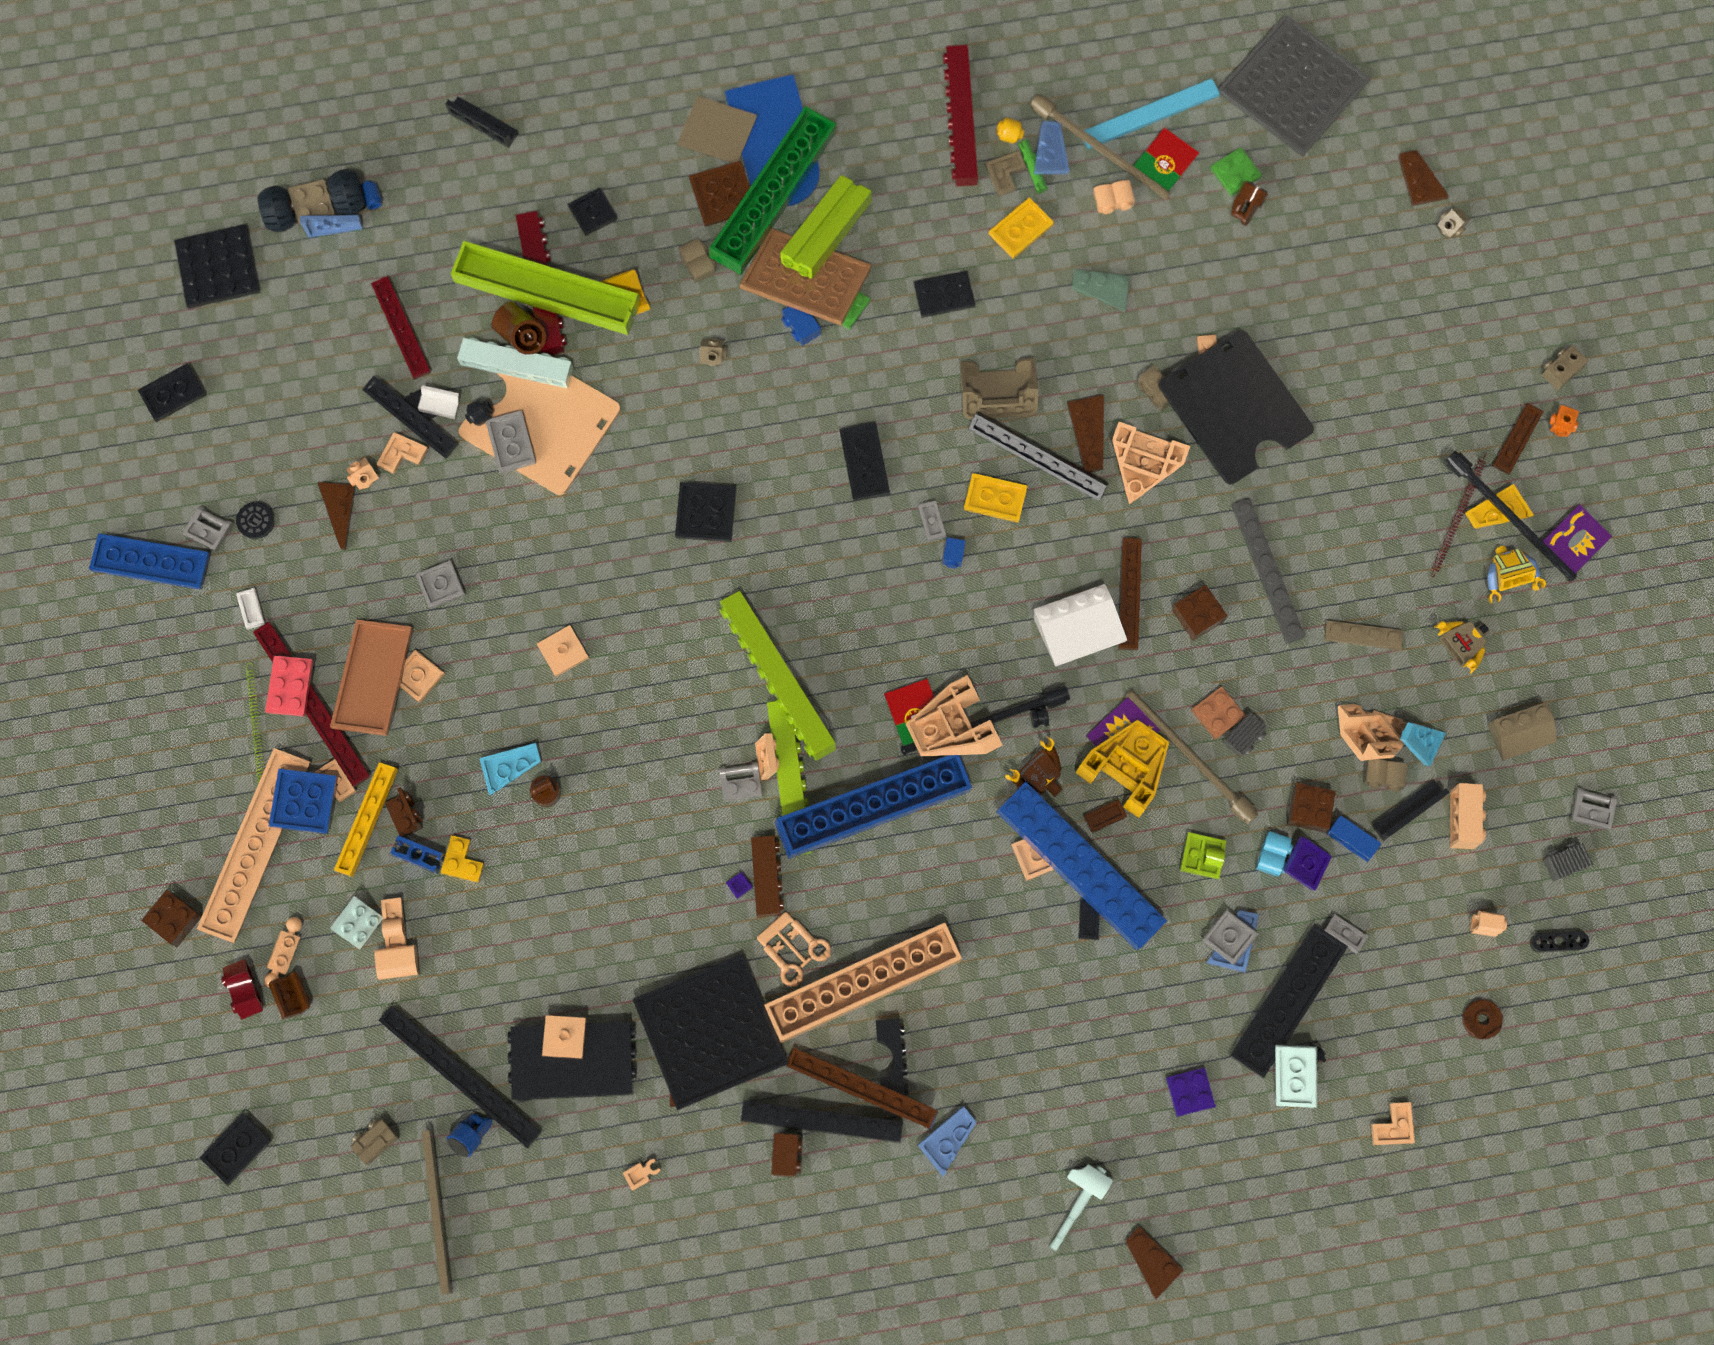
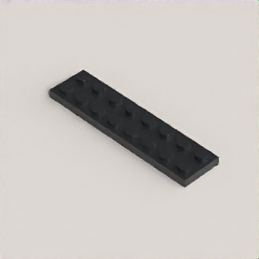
M1314 924L1233 1049L1230 1057L1261 1078H1265L1276 1060V1045H1286L1348 946Z

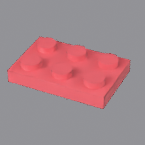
M274 656L266 713L305 717L314 662L312 659Z

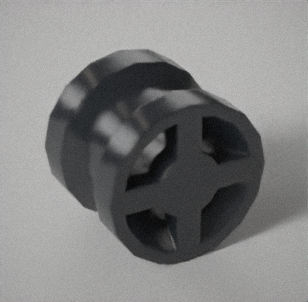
M1046 707L1037 711L1035 709L1030 710L1033 728H1038L1039 725L1049 726Z

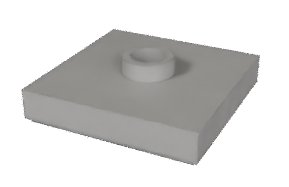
M451 560L415 574L429 609L465 595Z
M1226 910L1202 941L1231 964L1235 965L1256 939L1258 933Z

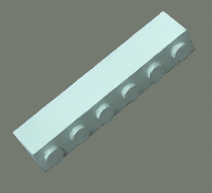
M463 338L457 358L462 366L568 388L573 371L572 362L567 358L559 357L558 359L546 353H541V355L535 353L525 355L518 352L512 346H498V344L490 341L484 343L476 338Z

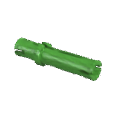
M1023 140L1018 143L1023 161L1027 165L1037 193H1044V190L1047 191L1048 187L1042 174H1034L1036 154L1033 153L1029 140Z

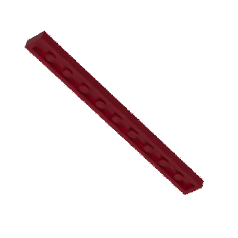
M270 622L253 631L272 663L274 656L292 657ZM310 685L306 715L355 788L371 776L341 730L330 727L332 717Z

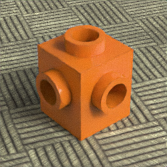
M1561 405L1550 418L1549 424H1552L1550 431L1559 437H1568L1571 432H1575L1579 422L1576 419L1579 411Z

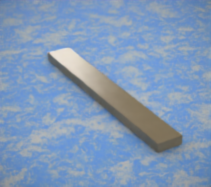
M426 1130L422 1131L440 1290L442 1295L452 1294L434 1137L433 1131Z

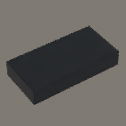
M1080 899L1079 939L1099 940L1100 914L1087 901Z

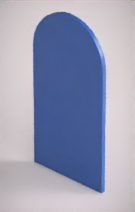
M793 74L724 91L728 106L757 115L742 151V158L750 186L803 110ZM818 161L787 206H793L806 200L814 192L820 176Z

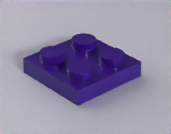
M1299 837L1283 871L1310 890L1316 891L1332 856L1305 837Z
M1205 1068L1166 1077L1176 1117L1216 1107Z

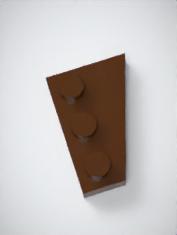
M1138 1227L1125 1240V1243L1138 1265L1151 1294L1157 1300L1184 1270Z

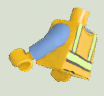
M1500 546L1496 549L1497 555L1493 557V563L1490 564L1487 575L1488 587L1491 590V594L1488 596L1489 603L1493 602L1492 595L1497 596V602L1501 600V595L1497 592V589L1504 591L1533 582L1532 589L1534 591L1539 590L1537 583H1540L1541 588L1546 586V581L1539 577L1541 574L1535 559L1523 554L1519 549L1508 551L1506 546Z

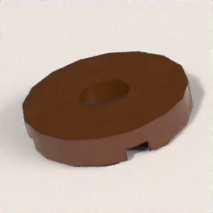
M1477 1000L1465 1008L1462 1015V1023L1465 1030L1472 1037L1487 1040L1496 1036L1501 1031L1503 1015L1495 1003L1487 1000ZM1480 1014H1484L1487 1017L1488 1022L1486 1025H1481L1478 1022Z

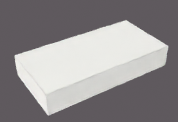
M251 588L236 593L246 629L266 624L256 589Z

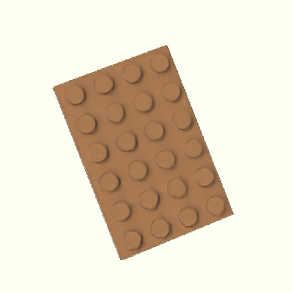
M771 229L741 281L740 289L842 326L872 269V265L834 251L813 279L807 276L804 277L796 270L787 268L781 263L780 252L793 236Z

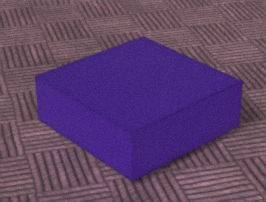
M742 872L726 882L737 899L753 889Z

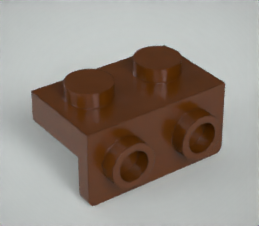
M296 971L287 977L276 979L269 983L282 1020L303 1014L310 1008L309 996L305 994L303 981Z

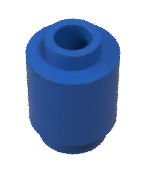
M371 181L363 182L361 185L365 206L369 210L379 208L382 205V198L377 184Z

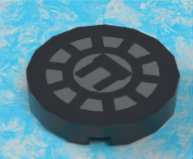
M251 502L244 505L236 516L238 530L249 539L266 537L274 527L273 512L260 502Z

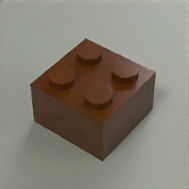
M1207 585L1180 600L1172 608V612L1192 641L1225 622L1228 616Z
M1297 783L1293 788L1287 825L1326 833L1330 829L1336 791Z
M166 890L141 921L169 944L178 947L202 916L174 893Z
M774 1133L771 1170L773 1177L797 1178V1173L801 1174L802 1161L798 1160V1153H802L803 1141L799 1140V1135Z

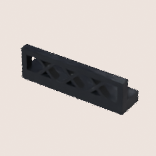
M458 96L454 102L447 100L445 103L450 115L508 148L519 134L516 129Z
M1434 780L1374 823L1372 827L1381 839L1385 841L1450 792L1447 788L1442 791Z

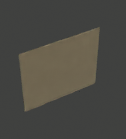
M697 96L677 145L730 163L738 162L757 115Z

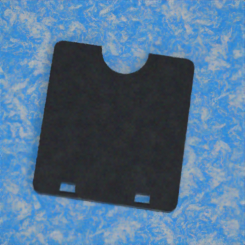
M1244 330L1237 331L1163 377L1158 384L1159 389L1222 479L1229 485L1237 483L1259 468L1255 458V451L1259 443L1267 440L1275 441L1288 450L1310 436L1314 431L1313 424L1249 334ZM1229 343L1231 349L1224 352L1221 347ZM1185 371L1187 376L1180 380L1176 375Z

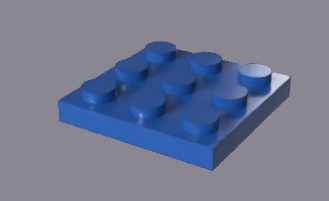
M278 769L269 827L328 834L338 777Z

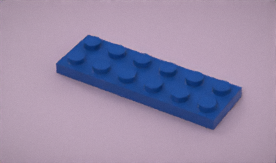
M98 533L89 570L201 590L210 553Z

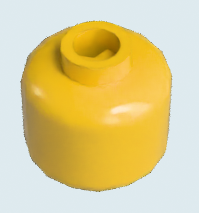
M1006 117L1003 121H999L996 134L1001 141L1015 144L1018 139H1022L1024 129H1022L1020 121Z

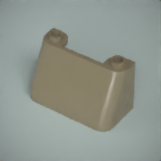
M1034 358L1021 359L1016 363V370L979 372L978 365L975 362H960L963 415L967 419H973L977 412L989 418L1028 417L1037 412L1038 381Z

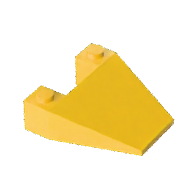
M1136 720L1092 749L1077 769L1076 774L1092 784L1101 770L1133 792L1123 807L1139 818L1155 797L1169 741L1139 720Z

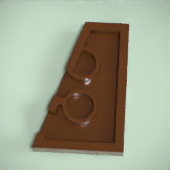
M1417 150L1399 154L1398 159L1412 206L1448 199L1449 195Z

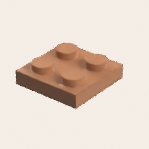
M1222 686L1191 710L1214 740H1217L1246 717Z

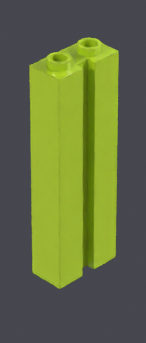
M840 175L780 252L781 263L787 268L796 270L800 275L813 279L871 204L872 191L860 184L856 186L852 180Z

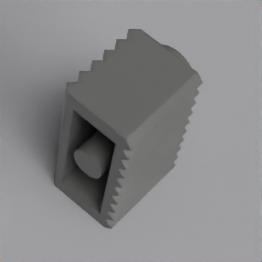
M1249 712L1224 739L1223 743L1239 758L1243 754L1247 756L1254 749L1252 744L1256 740L1260 742L1267 735L1265 733L1267 725L1252 712Z
M1574 842L1565 846L1566 850L1559 852L1557 849L1547 854L1548 857L1543 862L1553 882L1593 865L1583 843L1577 845Z

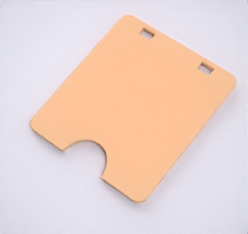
M497 373L506 384V394L501 402L492 406L494 409L492 418L522 411L536 464L516 469V471L557 495L565 494L620 413L619 403L572 375L568 388ZM465 419L459 428L460 437L495 457L486 423L482 426H476L473 423L470 424ZM604 419L607 423L600 430L597 426ZM572 466L576 469L569 477L565 473Z

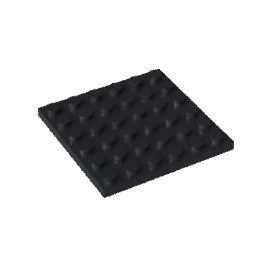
M743 954L632 999L677 1111L788 1064Z

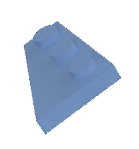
M962 1106L917 1144L942 1176L947 1172L949 1165L956 1157L957 1152L967 1139L976 1121L966 1108Z

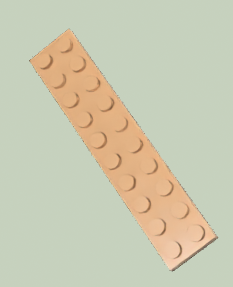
M275 748L273 749L197 930L235 944L283 830L281 828L269 827L278 769L307 772L311 764L310 761Z

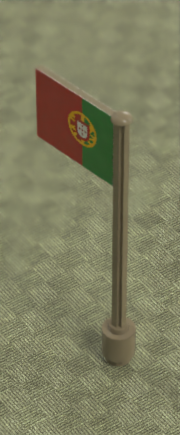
M1037 94L1030 104L1033 111L1046 120L1051 118L1059 122L1160 195L1163 200L1169 198L1172 187L1199 155L1197 150L1164 127L1134 166H1132L1060 114L1056 109L1057 104L1046 96Z

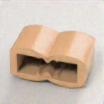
M1130 180L1100 185L1093 190L1098 213L1110 214L1115 209L1128 210L1134 206L1135 199Z
M1478 911L1477 914L1472 916L1470 932L1496 937L1506 930L1507 919H1504L1505 916L1503 914Z

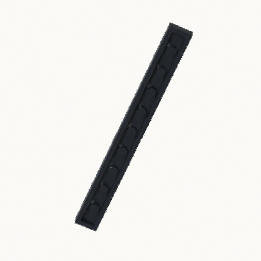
M392 1005L378 1020L526 1148H529L541 1134L539 1130Z

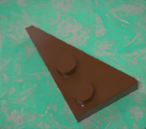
M318 482L339 547L342 550H346L356 487L346 484Z

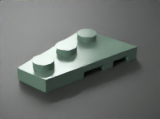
M1074 269L1072 290L1090 298L1094 297L1101 300L1104 304L1112 305L1125 313L1129 276Z

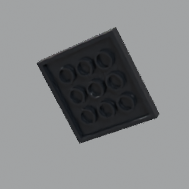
M246 224L174 240L185 303L188 309L260 293L248 226Z

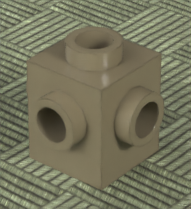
M1457 207L1450 212L1446 211L1440 217L1441 221L1437 225L1444 236L1449 238L1459 237L1466 230L1464 227L1471 219Z
M718 338L702 339L699 363L708 364L709 366L722 365L723 358H727V347H724V340H719Z

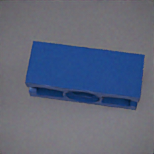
M1341 815L1327 832L1328 836L1366 862L1373 857L1382 844Z
M397 836L396 841L399 846H402L404 843L410 846L405 855L397 852V848L392 847L390 854L393 857L435 874L439 873L441 867L435 865L432 867L426 864L429 855L435 856L437 860L444 862L445 855L443 853ZM419 850L422 851L421 858L414 859V853Z

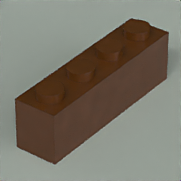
M775 836L751 837L757 918L781 916L780 911L784 910L783 899H779V891H783L782 879H778V872H781V861L777 860L776 853L780 852L779 841H775Z

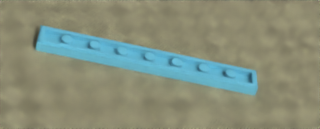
M1209 79L1084 131L1103 144L1219 97L1220 93L1213 79ZM1084 141V143H1085V145H1086V147H1087L1088 150L1091 149V148H1093L1092 146H1090L1088 143H1086V142Z

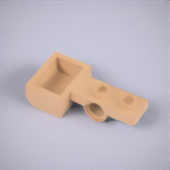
M402 898L381 900L382 932L386 948L374 950L378 979L384 980L419 975L417 945L407 946Z

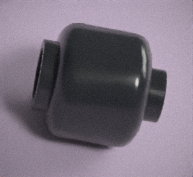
M479 398L467 405L465 417L470 424L482 426L493 417L494 409L488 400Z

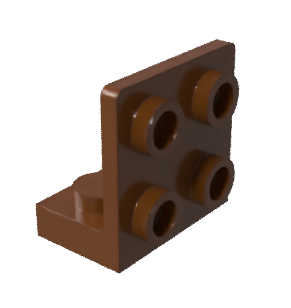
M400 787L397 788L400 796L385 802V805L399 836L404 838L423 829L421 826L423 819L419 811L417 812L416 808H413L416 804L412 795Z

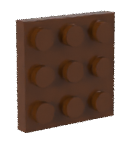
M741 161L689 176L704 227L729 220L750 188Z

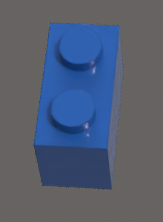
M789 306L782 310L783 318L781 320L786 328L790 327L792 337L796 342L799 341L802 346L821 335V328L811 314Z

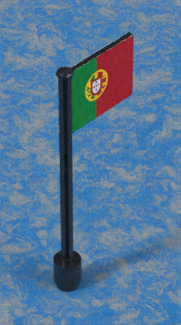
M928 679L884 694L902 742L901 753L905 756L918 750L906 723L934 699ZM1059 685L1043 691V696H1040L1039 699L970 722L972 728L988 720H991L993 724L1041 706H1047L1048 709H1052L1066 704V701L1070 700V695L1066 686L1061 687Z

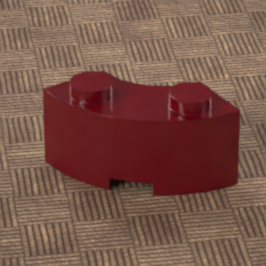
M243 959L223 967L221 980L224 987H228L232 998L230 1005L234 1014L238 1013L242 1020L264 1011L260 993L254 986L253 980L255 979L246 960Z

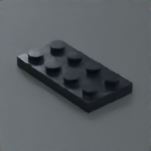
M870 423L839 429L853 501L890 495L877 424Z

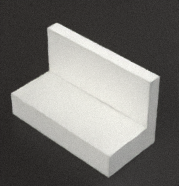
M422 385V396L418 411L455 419L460 403L459 393Z

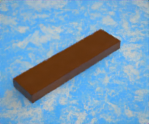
M1526 403L1492 465L1494 468L1508 475L1511 473L1544 411Z

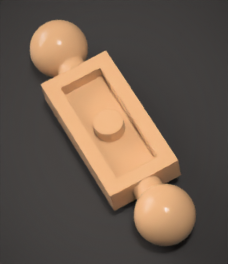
M298 917L289 918L286 922L288 931L281 930L266 966V968L272 970L264 978V983L268 988H270L269 983L271 981L280 979L279 973L285 975L300 940V937L295 936V932L302 928V921Z

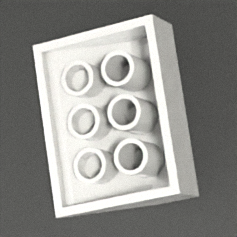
M1105 584L1033 609L1034 621L1055 667L1127 641L1112 597Z

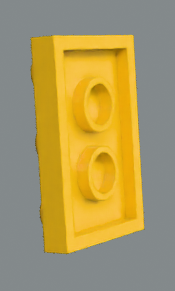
M1029 197L989 231V235L1014 259L1054 226V222Z
M972 473L964 510L1019 523L1027 485Z

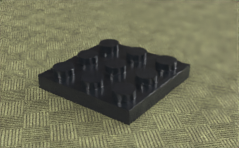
M680 482L675 538L732 542L737 487Z

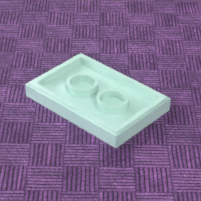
M1276 1045V1106L1317 1108V1046Z

